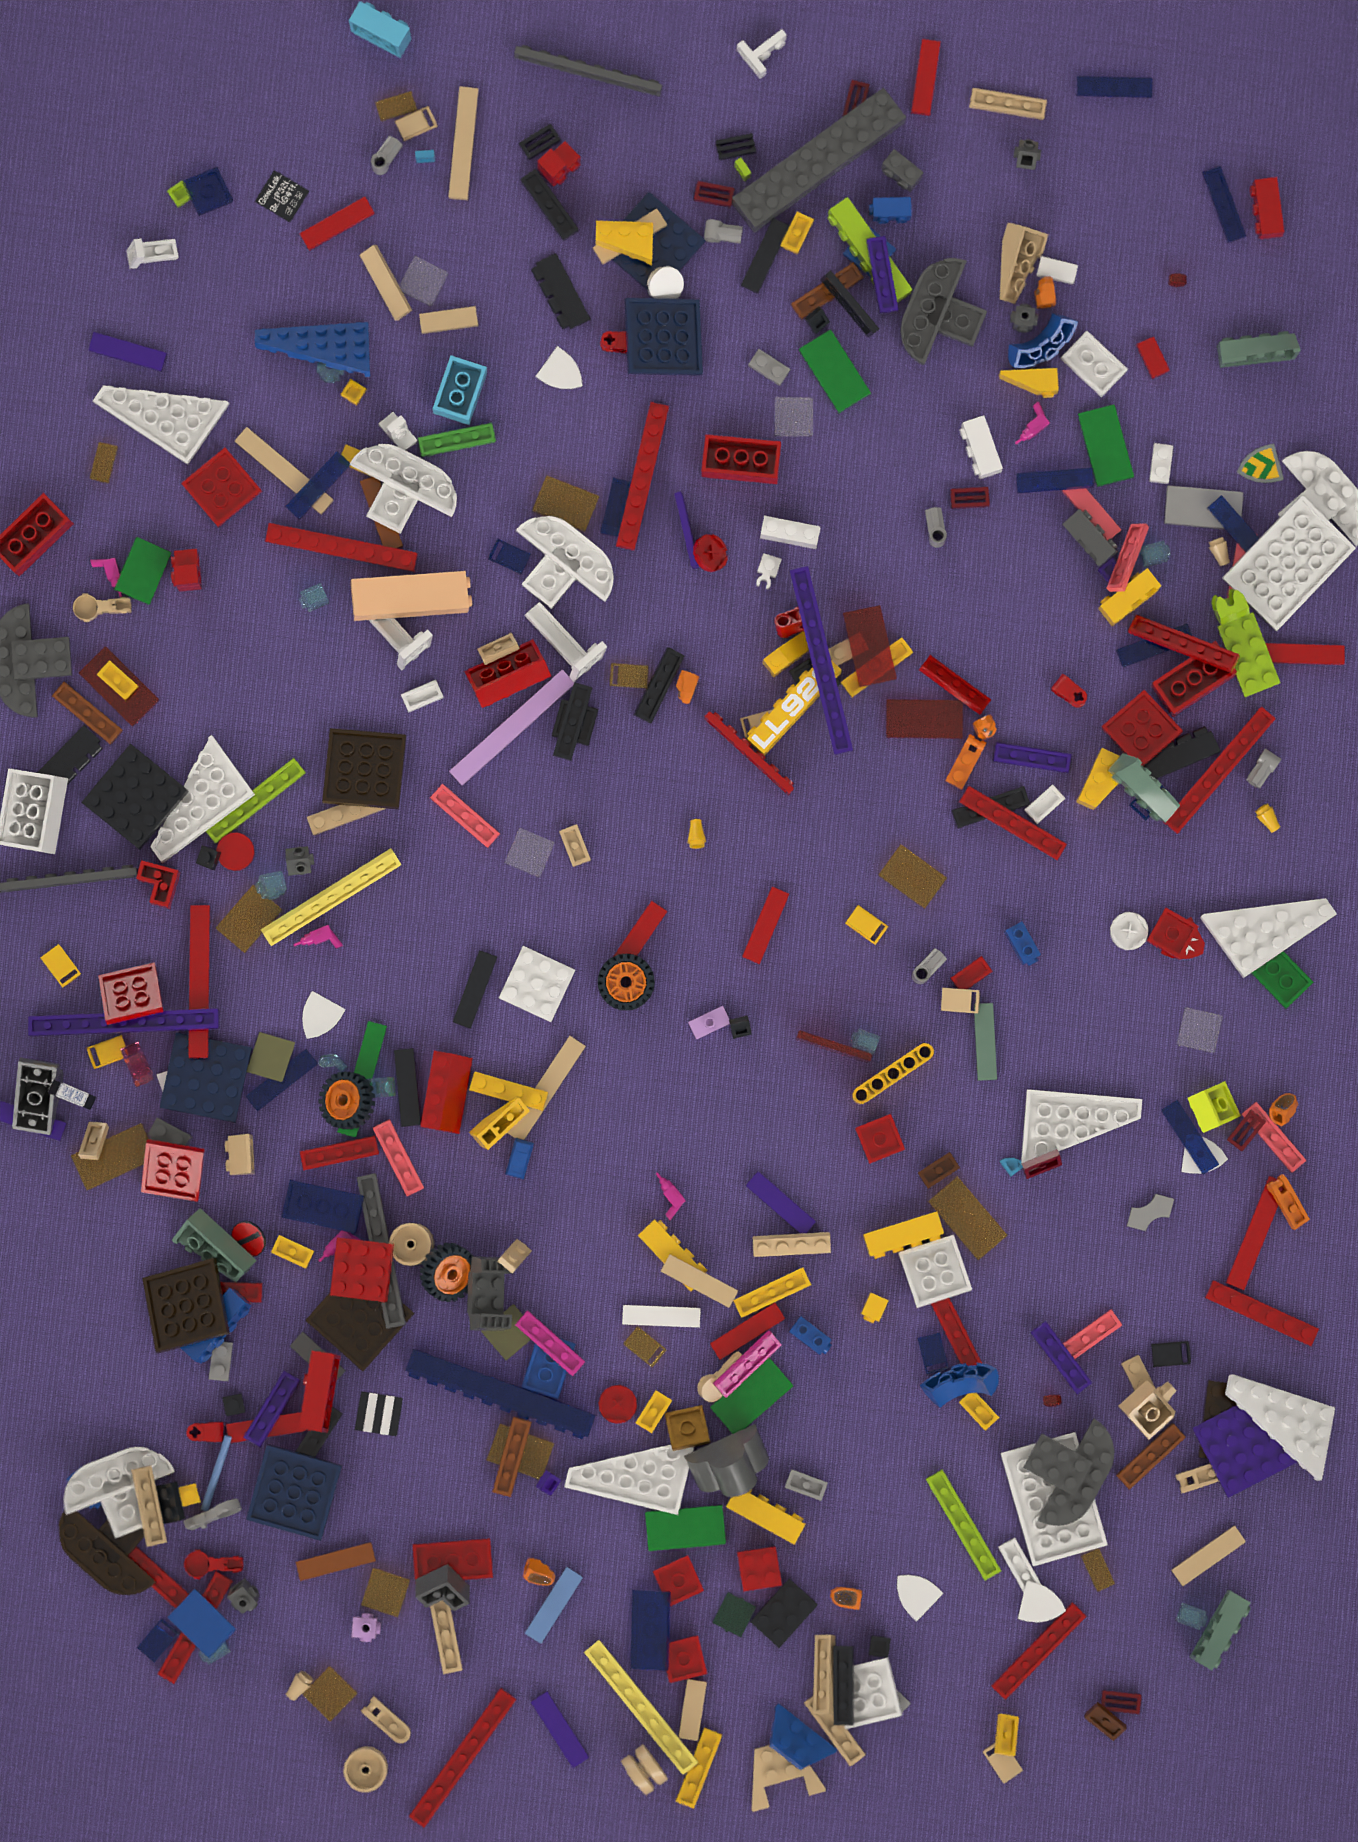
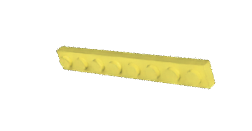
M390 848L262 928L263 935L269 944L273 946L401 866V863Z
M600 1639L584 1652L682 1775L698 1763L696 1758Z

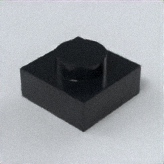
M819 306L804 318L815 334L830 323L823 309Z
M202 845L196 864L215 870L221 852Z
M748 1015L729 1020L733 1039L752 1035Z
M242 1393L222 1397L226 1416L246 1412Z
M871 1635L869 1655L888 1658L891 1638Z

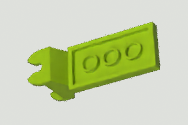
M1229 589V598L1223 599L1220 596L1214 595L1211 604L1215 617L1220 624L1217 628L1225 649L1240 655L1235 666L1237 671L1236 677L1244 697L1280 684V680L1253 612H1249L1246 598L1240 591Z

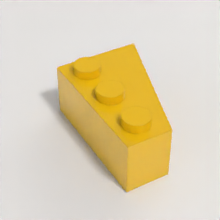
M596 221V245L652 265L653 222Z
M1148 568L1142 573L1138 572L1131 577V582L1127 584L1125 591L1116 592L1112 597L1108 595L1100 601L1102 605L1098 609L1112 627L1160 589L1161 584Z
M1101 748L1076 801L1077 803L1094 810L1118 785L1111 778L1113 775L1108 770L1120 757L1119 755Z

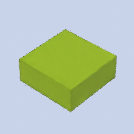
M740 157L735 161L734 167L745 182L751 178V171Z
M183 180L167 190V193L178 208L194 198Z

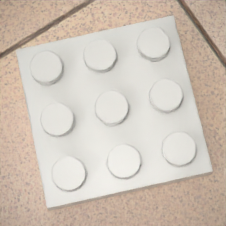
M523 946L499 999L552 1022L575 969Z
M954 1235L898 1253L917 1308L972 1291Z
M889 1658L855 1665L854 1725H845V1729L902 1716Z

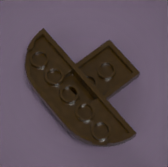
M64 1509L59 1521L61 1546L67 1556L100 1586L114 1594L133 1595L147 1590L156 1582L128 1556L145 1537L143 1528L115 1538L108 1519L98 1530L78 1511L66 1514Z

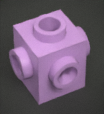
M362 1613V1617L354 1616L352 1637L360 1638L362 1642H372V1639L376 1638V1634H380L381 1623L377 1622L378 1618H374L373 1614ZM364 1625H368L370 1630H365Z

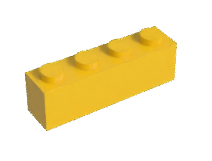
M933 1212L863 1234L869 1257L874 1256L877 1259L886 1256V1251L892 1250L893 1253L903 1251V1246L911 1244V1247L922 1245V1240L928 1238L930 1242L941 1239L940 1235L944 1234L938 1212Z
M654 1219L638 1235L664 1264L670 1254L704 1273L708 1271L700 1262L696 1264L692 1260L694 1255L687 1248L683 1250L679 1246L681 1241L674 1234L670 1236L666 1232L668 1227L661 1220L657 1222ZM684 1284L690 1292L693 1290V1288Z
M752 1490L741 1496L730 1497L726 1505L727 1508L795 1545L805 1526V1523L802 1522L804 1518L795 1513L792 1516L785 1513L786 1508L777 1503L774 1507L768 1503L770 1499L761 1494L756 1497L751 1494Z

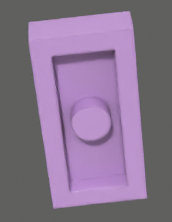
M723 1006L688 1022L696 1040L730 1024Z

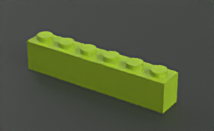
M847 197L829 209L827 218L830 224L836 226L839 230L840 238L844 242L847 241L851 254L859 258L863 271L869 272L872 277L866 239L876 236ZM889 256L898 303L910 295L913 289Z

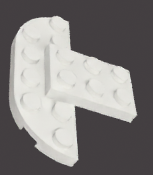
M390 444L366 447L352 459L351 466L384 482L366 517L401 534L418 500L450 517L453 516L457 495L451 479L437 466Z
M1298 452L1282 460L1306 490L1278 513L1279 517L1303 495L1328 521L1332 518L1357 547L1358 489L1330 458L1317 452Z
M535 517L527 520L516 529L520 535L545 554L544 558L522 583L524 588L552 609L573 582L578 580L601 600L606 602L613 587V570L608 557L599 547L569 523L557 517Z
M145 1447L128 1448L81 1467L68 1481L64 1493L66 1514L101 1502L115 1538L143 1528L131 1470L151 1465L154 1480L173 1474L175 1471L163 1455Z

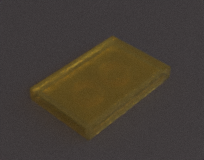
M546 475L532 511L546 517H557L566 521L572 527L586 532L599 496Z
M901 844L878 875L923 909L926 908L947 879V877Z
M252 885L217 925L216 929L242 952L246 953L262 934L261 929L272 923L282 909L257 887Z
M499 1424L487 1461L500 1465L510 1430L509 1426ZM528 1434L518 1472L540 1479L544 1474L555 1443Z

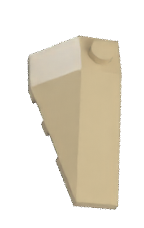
M1007 223L1002 241L1000 300L1013 304L1016 303L1025 286L1026 277L1029 273L1033 272V265L1036 259L1041 258L1049 234L1021 225Z

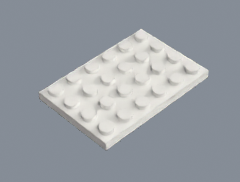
M1301 495L1222 579L1234 590L1240 591L1246 598L1247 603L1277 631L1356 547Z
M1075 1432L1052 1438L1074 1452L1079 1445ZM1036 1443L1000 1453L1032 1566L1108 1545L1095 1499L1088 1511L1073 1523L1052 1526L1037 1521L1056 1486L1023 1468Z

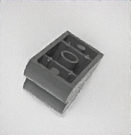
M20 1057L18 1061L12 1129L51 1135L60 1098L49 1094L48 1090L53 1080L63 1083V1070L60 1069V1064Z
M755 1424L684 1456L697 1487L701 1491L715 1492L721 1490L722 1494L728 1497H737L749 1492L757 1483L756 1473L764 1469L769 1462V1455Z

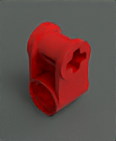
M626 331L605 332L600 341L602 350L605 352L627 354ZM607 338L612 342L611 345H608Z
M798 607L778 614L775 617L774 622L777 635L781 638H787L804 631Z
M1064 674L1051 687L1053 693L1075 708H1080L1086 703V692ZM1074 695H1082L1081 700H1078L1077 702L1074 700Z
M224 1422L191 1424L186 1431L187 1437L191 1441L223 1442ZM194 1427H197V1430H201V1434H198L197 1438L194 1437V1434H190Z

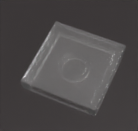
M414 256L399 287L404 294L432 307L449 272Z
M775 397V436H813V398Z
M519 828L505 864L540 878L555 842Z
M1185 1007L1176 1045L1214 1054L1223 1016Z

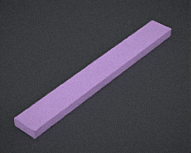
M561 670L449 771L450 774L463 786L570 690L574 682Z

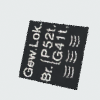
M274 170L255 202L286 221L291 222L308 195L309 190Z

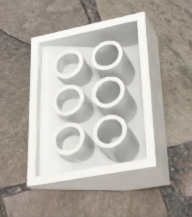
M8 768L0 814V845L55 854L68 778Z

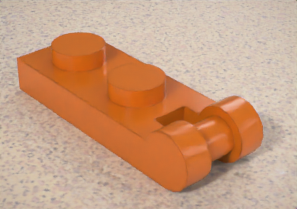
M969 734L945 782L961 790L987 743L983 740L975 739V736ZM970 745L977 748L975 753L968 750Z
M1284 1174L1278 1176L1276 1181H1271L1266 1185L1291 1229L1296 1230L1310 1220ZM1281 1186L1284 1188L1282 1192L1278 1189Z

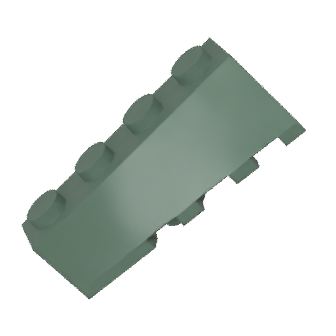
M1289 331L1279 332L1278 335L1270 336V333H1265L1256 338L1247 335L1240 337L1238 340H1233L1231 337L1224 338L1217 345L1219 366L1224 368L1295 360L1300 353V346L1295 333L1289 334Z
M1122 753L1108 770L1113 775L1111 778L1117 784H1122L1125 787L1124 791L1131 797L1134 796L1137 799L1136 803L1143 809L1147 808L1152 819L1167 822L1180 807V804L1166 789H1160L1162 784L1150 776L1151 772L1148 768H1144L1141 765L1140 759Z
M201 1208L187 1219L171 1240L176 1244L180 1242L186 1246L185 1250L188 1252H195L201 1256L202 1261L215 1258L218 1271L234 1282H237L257 1261Z
M1227 1590L1192 1651L1190 1658L1210 1670L1217 1668L1222 1660L1220 1658L1222 1652L1227 1651L1231 1645V1636L1233 1633L1236 1635L1241 1627L1239 1622L1242 1617L1248 1615L1251 1609L1249 1607L1250 1602Z

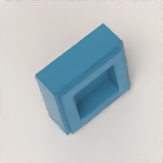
M434 150L415 151L416 163L435 161Z

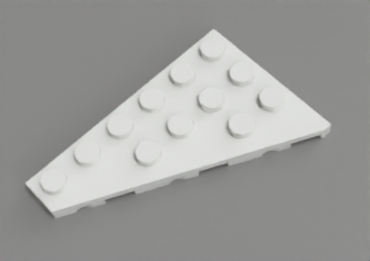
M105 385L102 386L93 400L95 404L187 465L229 406V402L226 400L220 401L186 395L179 396Z
M212 735L208 737L209 740L203 751L200 752L197 762L193 765L184 787L189 792L167 817L165 823L158 831V836L150 846L162 863L255 795Z
M1325 898L1203 914L1200 918L1240 975L1245 978L1333 918L1337 913Z
M1027 1090L1021 1163L1056 1149L1061 1151L1141 1119L1142 1099Z
M1233 1374L1229 1375L1225 1394L1235 1401L1241 1410L1244 1409L1252 1417V1420L1262 1430H1265L1272 1439H1275L1283 1447V1450L1296 1460L1303 1469L1311 1473L1315 1477L1314 1480H1322L1335 1407Z
M671 1445L571 1467L568 1470L564 1487L678 1515L689 1470L684 1456L692 1453L694 1447L672 1451Z

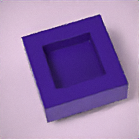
M1113 557L1098 569L1107 582H1109L1116 564V560Z
M546 1470L536 1487L551 1496L561 1479Z

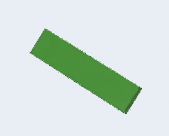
M492 423L419 437L418 442L421 457L494 443L496 439Z

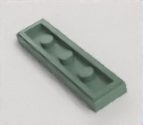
M993 1003L979 1004L978 1013H974L977 1081L997 1080Z

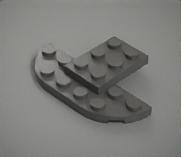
M946 258L928 266L917 281L901 322L900 333L905 350L921 365H925L937 333L971 347L975 343L987 311L952 297L967 262L966 260Z
M23 604L9 610L0 619V697L15 713L25 717L38 718L35 679L72 676L70 638L60 637L32 640L30 605Z
M1093 1418L1075 1452L1041 1433L1023 1468L1056 1487L1037 1521L1052 1526L1067 1525L1081 1518L1093 1503L1110 1472L1114 1460V1445L1107 1429L1096 1419Z

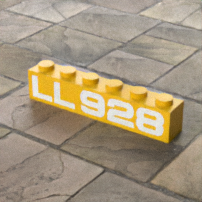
M831 660L835 678H837L842 673V669ZM813 667L809 672L805 670L800 675L798 684L796 686L792 684L786 691V697L783 700L779 698L773 705L774 710L770 714L766 712L760 719L762 723L757 728L755 726L752 727L747 733L749 736L747 741L764 756L820 697Z

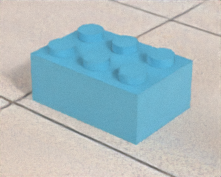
M359 1L349 19L352 33L399 58L402 57L411 41L410 28L407 23L402 20L396 21L392 19V16L385 11H377L375 6L368 2L364 4Z
M450 356L433 406V414L470 425L487 375V367Z

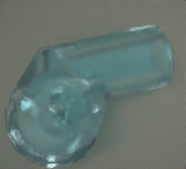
M336 1054L323 1055L318 1061L321 1067L335 1066L340 1072H343L348 1067Z

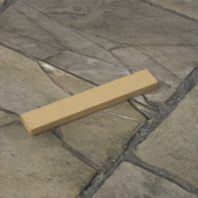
M459 87L449 199L468 200L478 88Z
M248 427L234 441L319 514L322 515L334 501Z
M571 1036L568 1037L535 1087V1089L549 1093L544 1109L586 1047ZM527 1107L530 1112L507 1133L514 1138L525 1140L543 1111Z

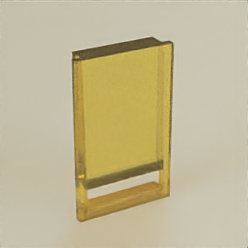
M611 663L610 686L647 688V665ZM614 666H619L617 684H613Z
M638 1326L623 1343L652 1368L667 1350ZM659 1347H661L663 1351L658 1355L654 1362L650 1364L648 1360L652 1357L656 1350Z

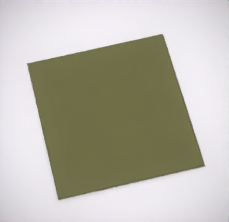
M259 1032L247 1072L283 1082L295 1042Z
M514 1304L503 1313L505 1315H512L511 1329L504 1331H481L506 1361L531 1340L515 1326L523 1314Z

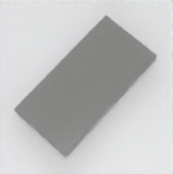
M1167 486L1164 524L1240 531L1243 492Z

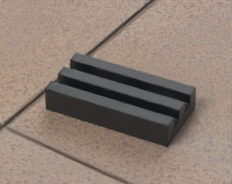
M550 123L521 141L519 146L524 154H526L528 160H531L560 142L561 138ZM548 131L552 132L526 148L525 145L529 144L533 140L537 139L538 137L542 136ZM552 137H555V138H554L553 140H551L550 142H548V143H546L545 145L541 146L540 148H538L537 150L533 151L532 153H529L531 150L535 149V148L538 147L539 145H541V144H543L544 142L548 141V140L551 139Z
M753 133L716 140L715 142L719 161L756 153ZM750 140V141H748V142H743V143H738V144H733V145H728V146L720 147V145H725V144H730V143H735V142ZM751 146V149L722 154V151Z

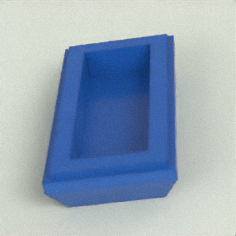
M515 1138L506 1175L524 1180L534 1145L533 1142Z

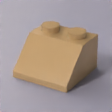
M253 1135L228 1136V1140L225 1141V1152H229V1160H226V1171H230V1175L255 1174Z

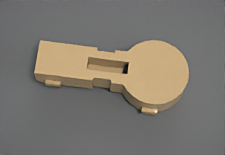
M83 593L74 601L73 611L78 619L90 622L103 613L122 614L132 612L131 599L120 597L118 599L102 601L96 600L93 596L88 595V593Z
M739 1351L734 1353L718 1372L703 1376L700 1379L697 1390L704 1400L715 1402L723 1396L713 1383L742 1356Z

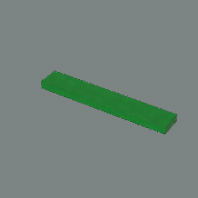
M368 1021L354 1073L366 1077V1080L372 1083L387 1026ZM338 1128L337 1133L356 1138L359 1128Z

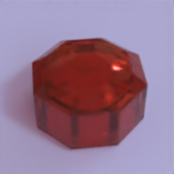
M1177 273L1170 274L1168 284L1173 287H1183L1187 284V276Z
M1061 1395L1043 1396V1405L1047 1407H1056L1062 1403Z

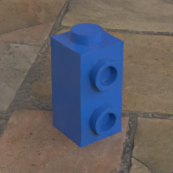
M911 197L873 198L872 204H869V215H872L873 221H877L879 224H885L888 221L906 223L911 220L912 216Z
M1023 921L1004 931L1022 965L1027 963L1030 966L1039 961L1037 957L1041 954Z
M801 1316L789 1330L792 1335L819 1355L822 1352L826 1354L832 1346L830 1344L832 1339Z

